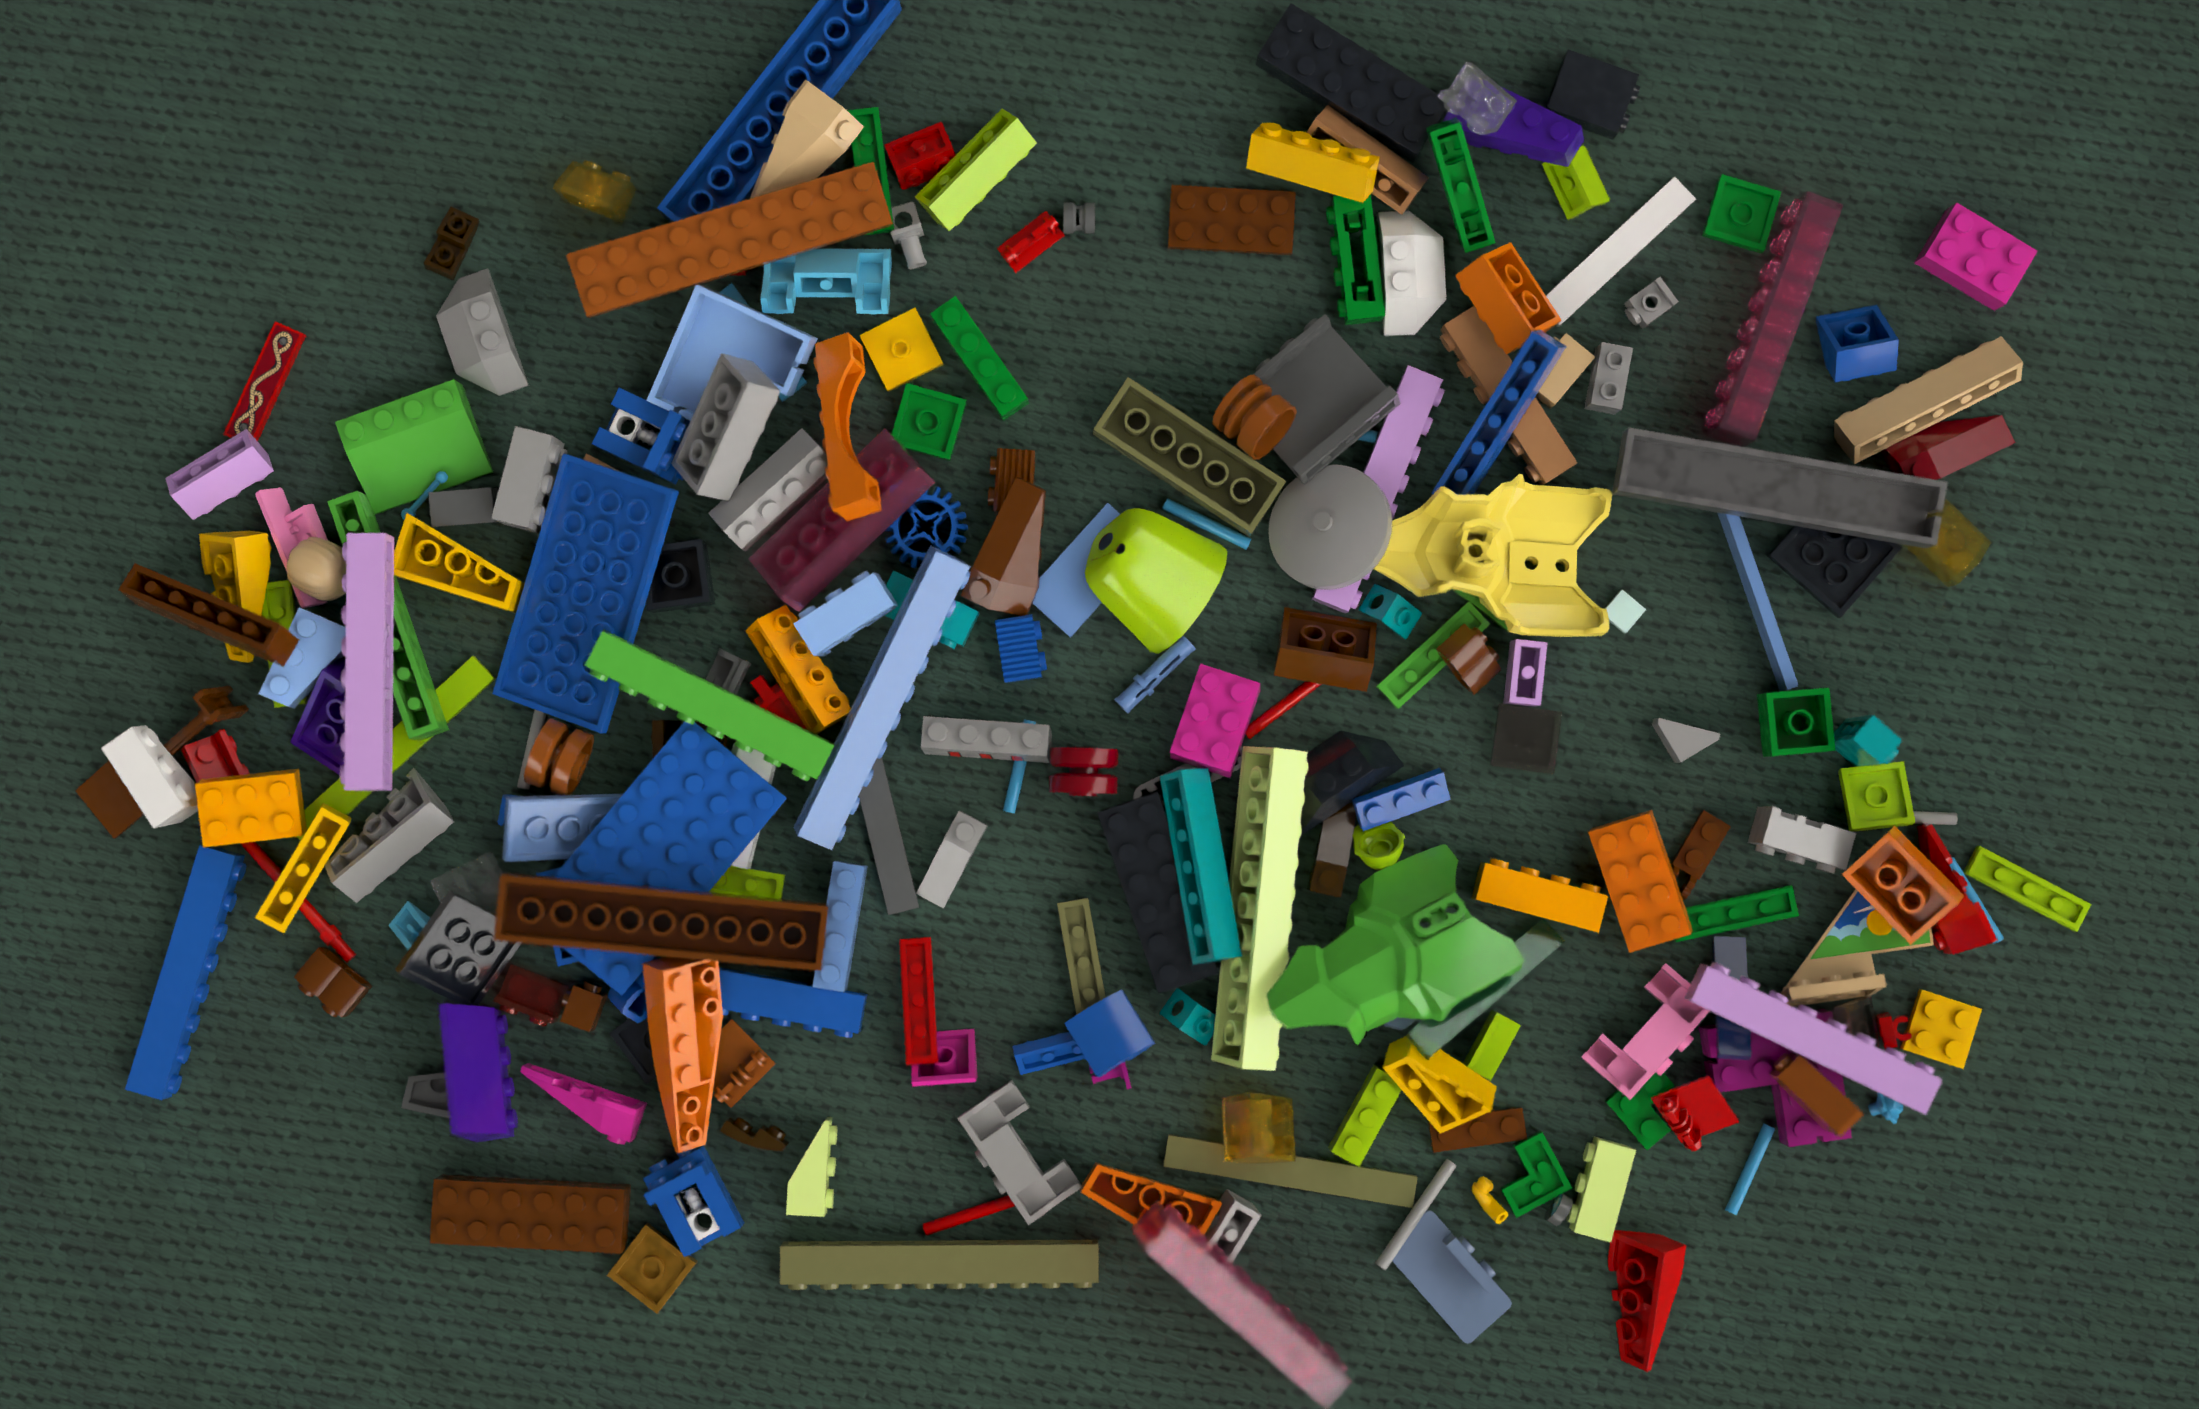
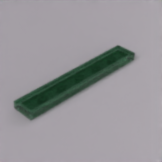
M1543 918L1515 942L1516 947L1524 958L1523 967L1511 976L1507 975L1461 1000L1451 1008L1443 1021L1424 1019L1406 1037L1429 1060L1562 946L1565 940Z

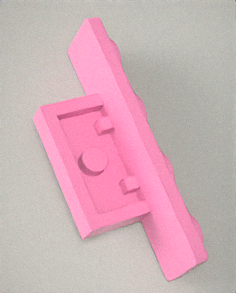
M282 488L264 489L255 493L286 572L289 554L301 541L310 537L328 540L314 504L303 505L292 512ZM292 585L302 608L318 606L327 602L311 597Z

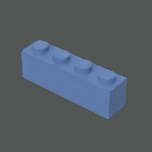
M833 861L827 897L828 915L822 971L815 970L812 987L839 992L847 990L868 868L866 865Z

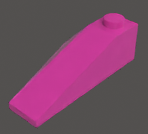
M530 1063L521 1067L520 1072L597 1131L608 1135L607 1140L625 1145L626 1141L631 1142L636 1138L647 1105L646 1102Z

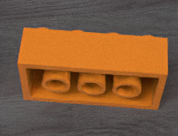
M1649 810L1592 828L1588 833L1629 953L1690 935L1693 928L1653 811Z

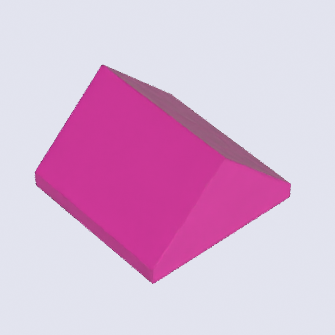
M975 1030L937 1031L939 1063L912 1065V1086L976 1082L978 1074Z

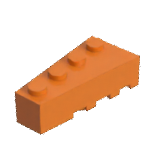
M1095 1162L1083 1182L1082 1188L1079 1189L1084 1195L1190 1259L1223 1204L1218 1199Z

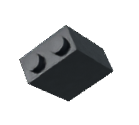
M1568 49L1561 62L1546 109L1581 125L1583 130L1613 140L1619 132L1624 133L1629 122L1630 115L1625 113L1629 103L1634 104L1638 96L1640 86L1636 85L1639 74Z

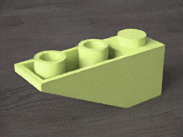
M827 1117L788 1182L786 1215L824 1217L827 1213V1208H833L834 1189L828 1188L829 1176H835L836 1158L830 1157L831 1145H836L838 1129L837 1126L832 1125V1117Z

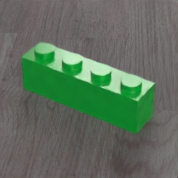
M956 296L930 313L934 324L1003 421L1029 404L1023 390Z

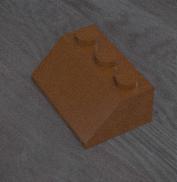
M1284 607L1274 676L1367 692L1374 666L1377 623Z

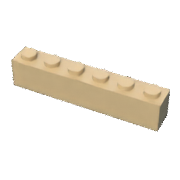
M2002 336L1991 342H1984L1977 349L1963 356H1956L1949 363L1935 370L1931 369L1909 383L1897 386L1892 392L1880 398H1873L1866 405L1854 411L1843 413L1838 419L1834 420V437L1851 461L1856 464L2021 381L2023 361Z

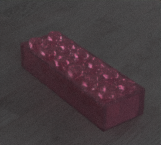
M885 428L856 455L858 462L864 470L879 483L881 511L846 521L830 507L828 496L831 494L830 482H828L749 558L750 562L778 597L798 612L935 483L905 446Z

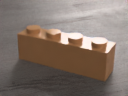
M1329 105L1315 118L1307 131L1313 138L1335 140L1341 146L1351 149L1362 148L1368 150L1372 155L1379 156L1372 194L1401 215L1414 201L1429 179L1428 176Z

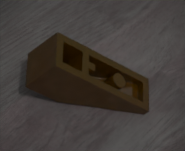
M1353 803L1347 804L1322 821L1307 890L1341 898L1356 820Z

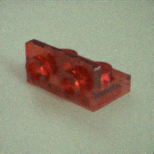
M511 964L500 993L495 995L493 1001L501 1004L499 1009L513 1015H517L518 1012L530 1016V1022L546 1027L548 1023L553 1024L558 1021L563 1006H561L562 999L566 990L571 988V986Z

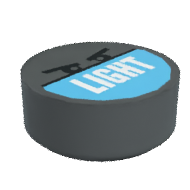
M1565 1194L1557 1196L1546 1212L1545 1220L1555 1226L1560 1225L1572 1208V1199Z

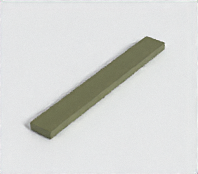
M1168 1134L1163 1163L1164 1167L1413 1208L1418 1178L1417 1175L1364 1166L1357 1167L1352 1164Z

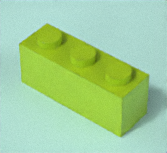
M1373 1065L1328 1146L1332 1153L1357 1167H1360L1401 1092V1088L1385 1070Z

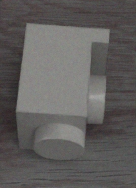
M1659 277L1624 303L1627 307L1625 313L1634 325L1639 324L1643 329L1679 301L1662 278ZM1647 298L1652 299L1655 304L1654 308H1649L1646 305L1645 301Z

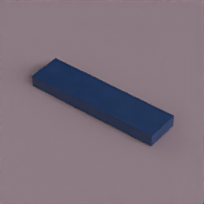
M1714 936L1712 939L1713 962L1729 969L1728 976L1738 981L1741 976L1748 978L1746 937ZM1715 1014L1717 1058L1750 1060L1752 1056L1750 1030Z

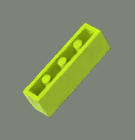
M1002 108L915 198L938 224L950 232L954 226L962 222L964 216L976 204L983 201L986 194L998 182L1002 181L1020 160L1028 155L1037 142L1017 117Z

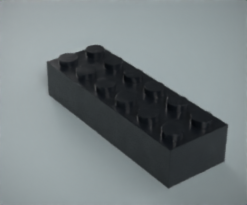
M1290 3L1257 56L1256 66L1323 108L1329 105L1384 146L1414 163L1429 139L1426 127L1438 124L1450 104L1445 98Z
M1156 791L1097 811L1158 994L1218 974L1215 962L1192 963L1170 831L1158 792Z

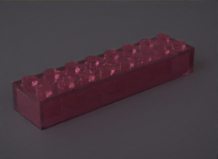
M1807 191L1799 199L1795 198L1791 206L1787 205L1780 219V223L1784 224L1783 230L1780 235H1775L1769 252L1774 253L1769 264L1765 263L1760 272L1758 281L1763 282L1759 293L1754 292L1750 299L1748 310L1752 312L1748 322L1744 321L1738 331L1737 339L1741 340L1737 351L1733 350L1726 363V368L1730 369L1727 379H1722L1717 387L1715 397L1719 398L1716 408H1711L1707 414L1704 426L1708 427L1705 436L1739 447H1745L1756 440L1843 204Z
M1157 1200L1131 1228L1143 1250L1324 1409H1328L1352 1383V1380L1345 1372L1348 1366L1339 1358L1340 1355L1328 1343L1323 1345L1317 1339V1334L1305 1323L1301 1325L1295 1319L1296 1316L1284 1304L1281 1303L1279 1306L1272 1299V1294L1261 1284L1257 1286L1250 1279L1251 1276L1240 1265L1236 1264L1234 1266L1221 1248L1216 1244L1211 1246L1205 1239L1206 1236L1195 1225L1191 1224L1189 1226L1182 1219L1183 1216L1171 1204L1164 1207Z

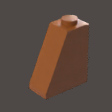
M1791 1052L1788 1055L1785 1053L1774 1062L1773 1067L1775 1069L1770 1073V1076L1822 1129L1842 1137L1864 1115L1860 1109L1800 1054Z

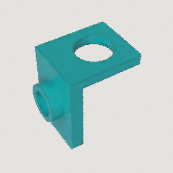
M1376 584L1373 585L1359 608L1360 612L1381 621L1404 639L1408 638L1422 615L1418 609L1399 594ZM1383 595L1384 600L1381 606L1377 609H1371L1372 601L1377 596Z
M1176 988L1160 1011V1014L1179 1030L1206 1046L1214 1035L1216 1015ZM1183 1000V1010L1178 1015L1173 1016V1006L1176 1002Z

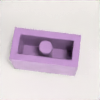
M1520 639L1510 641L1504 704L1531 707L1541 706L1547 642Z

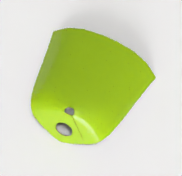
M1133 508L1121 513L1097 534L1088 556L1085 578L1097 598L1150 652L1159 654L1171 647L1186 633L1209 602L1226 566L1227 550L1221 544L1166 517L1145 509ZM1112 533L1113 539L1109 546L1104 550H1100L1101 540L1107 534ZM1120 544H1124V552L1121 554L1116 553Z

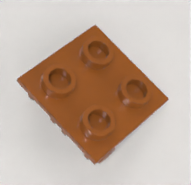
M733 1019L721 1029L713 1087L715 1098L721 1103L725 1102L730 1108L776 1064Z

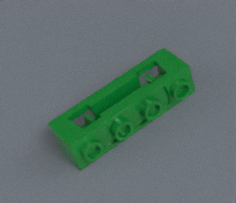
M1453 118L1426 127L1461 248L1465 253L1495 244L1496 242L1461 122L1457 118Z
M1371 194L1363 203L1341 196H1333L1331 206H1326V217L1328 225H1333L1335 237H1330L1331 255H1337L1338 267L1333 269L1335 287L1341 286L1342 298L1337 299L1339 317H1344L1345 325L1383 321L1385 309ZM1358 215H1361L1363 230L1360 235L1366 286L1356 287V291H1354L1356 301H1353L1352 287L1355 279L1349 233L1359 232L1361 224ZM1346 218H1347V232H1345V227H1344V219H1346ZM1369 285H1370L1371 300H1372V301H1369V299H1368V286H1369Z

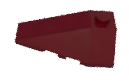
M1996 415L1938 422L1882 450L1881 453L1891 473L1938 480L2014 444L2015 441L2003 416Z

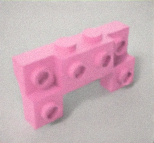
M1665 963L1661 970L1644 987L1663 1004L1622 1050L1602 1033L1581 1058L1625 1097L1631 1100L1655 1072L1661 1076L1673 1063L1669 1057L1676 1049L1682 1053L1694 1040L1690 1033L1710 1011L1684 999L1691 984Z

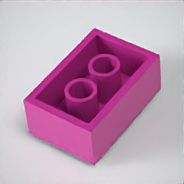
M1955 203L1945 210L1914 263L1995 311L2007 304L2038 251L1959 203Z
M1200 664L1170 750L1171 759L1201 769L1209 768L1210 772L1231 778L1260 693V683Z

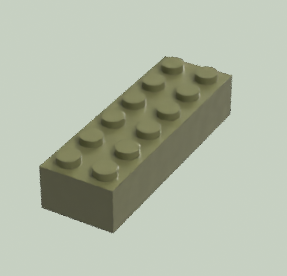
M1129 377L1093 429L1094 436L1248 537L1251 536L1286 483V480Z

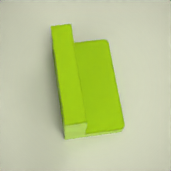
M1584 145L1579 148L1568 167L1547 162L1542 163L1567 220L1579 216L1592 207L1603 205L1610 201Z
M1491 1010L1463 1064L1481 1076L1492 1080L1521 1025Z

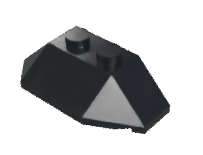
M1340 730L1307 753L1308 771L1304 781L1303 792L1305 794V802L1301 810V836L1352 802V799L1361 796L1404 766L1386 741Z

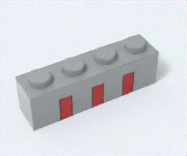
M924 716L921 749L924 754L1049 763L1052 731L1050 725Z

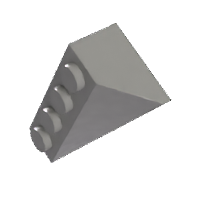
M415 768L406 775L410 781L400 791L394 788L386 797L390 802L377 815L372 812L365 820L366 823L360 835L352 834L325 864V869L331 883L356 903L364 896L370 894L388 876L397 872L405 862L420 853L429 842L444 833L454 823L445 804Z

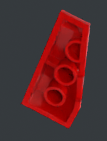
M1614 1230L1609 1247L1608 1268L1609 1271H1616L1618 1289L1612 1290L1613 1301H1619L1622 1318L1616 1322L1620 1358L1632 1366L1649 1372L1651 1371L1682 1276L1686 1245L1661 1234Z

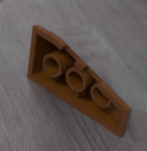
M1015 478L972 566L969 580L961 593L962 597L989 610L1020 616L1028 615L1039 589L1040 577H1038V569L1042 550L1040 548V540L1044 521L1045 489L1022 478Z

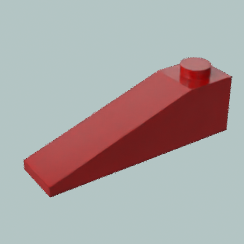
M1921 824L1917 826L1920 852L1964 895L1953 909L1931 927L1933 930L1934 946L1937 950H1942L1943 953L1954 955L1997 941L1998 939L1979 902L1973 904L1966 894L1968 884L1963 875L1960 876L1956 870H1952L1949 866L1952 864V857L1933 825Z

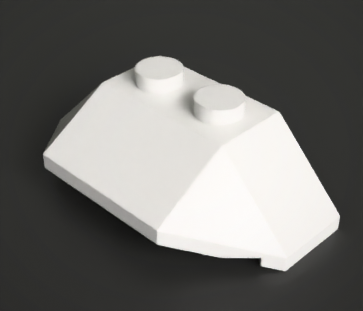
M1397 211L1378 212L1380 271L1385 317L1383 319L1384 336L1415 335L1446 301L1443 237L1410 211H1405L1402 215Z

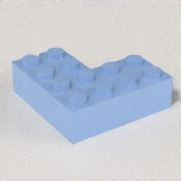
M696 284L646 401L668 411L679 412L685 419L691 421L721 353L753 361L777 386L781 394L793 396L804 372L803 369L799 368V365L807 364L818 338L713 289Z

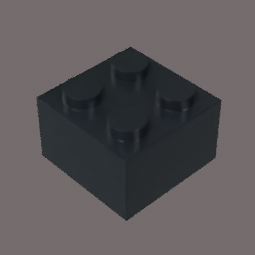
M697 539L663 544L646 600L647 611L658 613L714 605L715 598L707 542Z

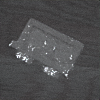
M1472 62L1465 63L1450 88L1441 90L1438 94V98L1444 102V107L1449 112L1460 115L1467 121V127L1480 135L1497 132L1517 102L1515 98Z

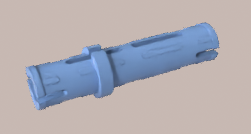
M1182 636L1141 675L1137 674L1133 677L1134 682L1114 700L1129 714L1146 695L1151 696L1154 693L1153 689L1187 656L1194 652L1196 648L1185 636Z

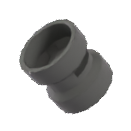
M1064 202V234H1073L1075 231L1095 234V202H1085L1083 205ZM1076 211H1079V225H1076Z

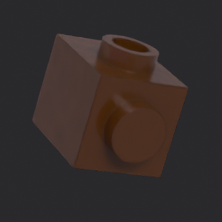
M584 981L583 985H573L572 989L568 988L562 999L561 1006L565 1007L560 1022L587 1032L594 1031L608 994L601 992L602 986L590 981Z

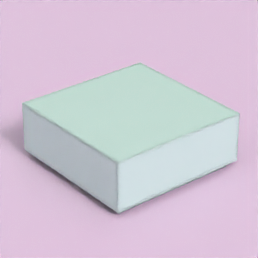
M1620 590L1605 608L1607 609L1609 622L1624 634L1629 631L1646 610L1624 590Z

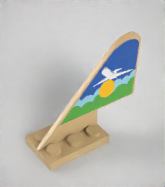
M1855 889L1779 994L1789 998L1786 1004L1792 1007L1799 1006L1800 1004L1810 1005L1871 996L1887 987L1884 974H1875L1871 954L1933 946L1932 929L1930 928L1910 945Z

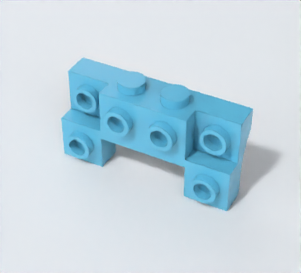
M814 249L765 264L760 297L762 313H794L796 297H855L857 314H888L892 267L891 249Z

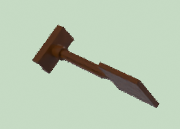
M231 686L201 689L192 697L201 709L192 721L163 745L172 756L208 724L212 725L216 721L240 718L249 710L246 705L234 706L227 698L234 691ZM110 761L105 763L75 790L114 839L144 815Z

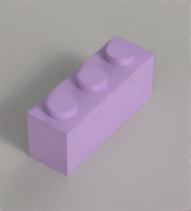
M245 429L165 479L170 496L194 520L202 514L209 513L215 506L225 500L237 496L243 489L253 483L265 479L274 470L267 452L251 433Z

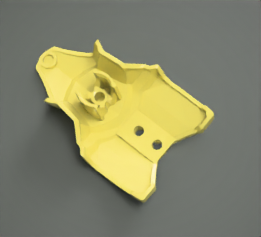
M1518 474L1512 481L1501 483L1489 495H1456L1446 487H1439L1427 502L1417 510L1392 520L1389 545L1374 570L1399 583L1417 597L1445 593L1450 589L1478 596L1480 603L1496 618L1505 621L1508 632L1527 636L1557 637L1602 636L1609 630L1607 609L1599 607L1577 585V550L1595 528L1609 516L1612 492L1609 489L1598 487L1581 489L1533 485L1525 482L1522 474ZM1525 561H1530L1533 565H1537V567L1530 570L1525 566ZM1556 563H1562L1565 571H1558Z

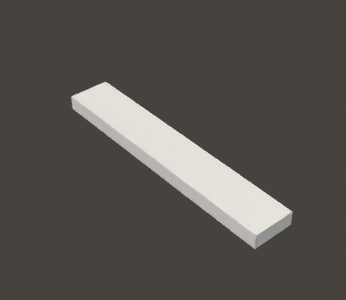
M1676 177L1669 181L1546 295L1562 320L1557 324L1558 327L1696 200Z

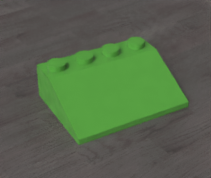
M454 379L335 422L345 452L375 514L417 500L433 483L436 473L439 471L446 472L448 479L445 483H440L433 492H440L493 473L463 385Z

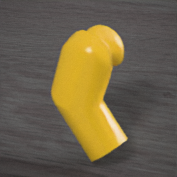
M1484 1176L1479 1177L1477 1182H1473L1472 1193L1495 1223L1500 1224L1506 1220L1508 1212L1489 1193L1494 1187L1493 1183Z

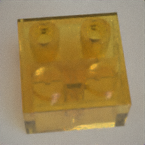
M1251 1092L1222 1098L1224 1156L1226 1162L1253 1164L1296 1161L1292 1098Z

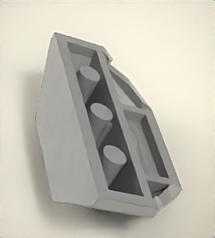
M489 269L459 278L436 315L456 375L499 396L529 386Z

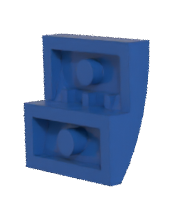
M1119 990L1064 1023L1094 1074L1099 1078L1124 1061L1132 1060L1155 1044L1123 990Z

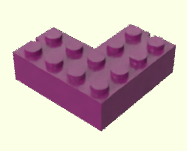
M1826 1009L1814 1010L1818 1012L1816 1019L1827 1023L1829 1018L1834 1020L1832 1011ZM1716 1024L1699 1027L1703 1055L1709 1058H1716L1717 1063L1711 1060L1704 1061L1706 1076H1710L1720 1092L1771 1085L1780 1143L1788 1147L1817 1143V1139L1822 1142L1852 1138L1851 1128L1842 1137L1822 1129L1770 1076V1073L1775 1069L1773 1067L1774 1062L1785 1053L1789 1055L1794 1051L1750 1031L1752 1053L1750 1060L1717 1058ZM1802 1056L1845 1096L1843 1076Z

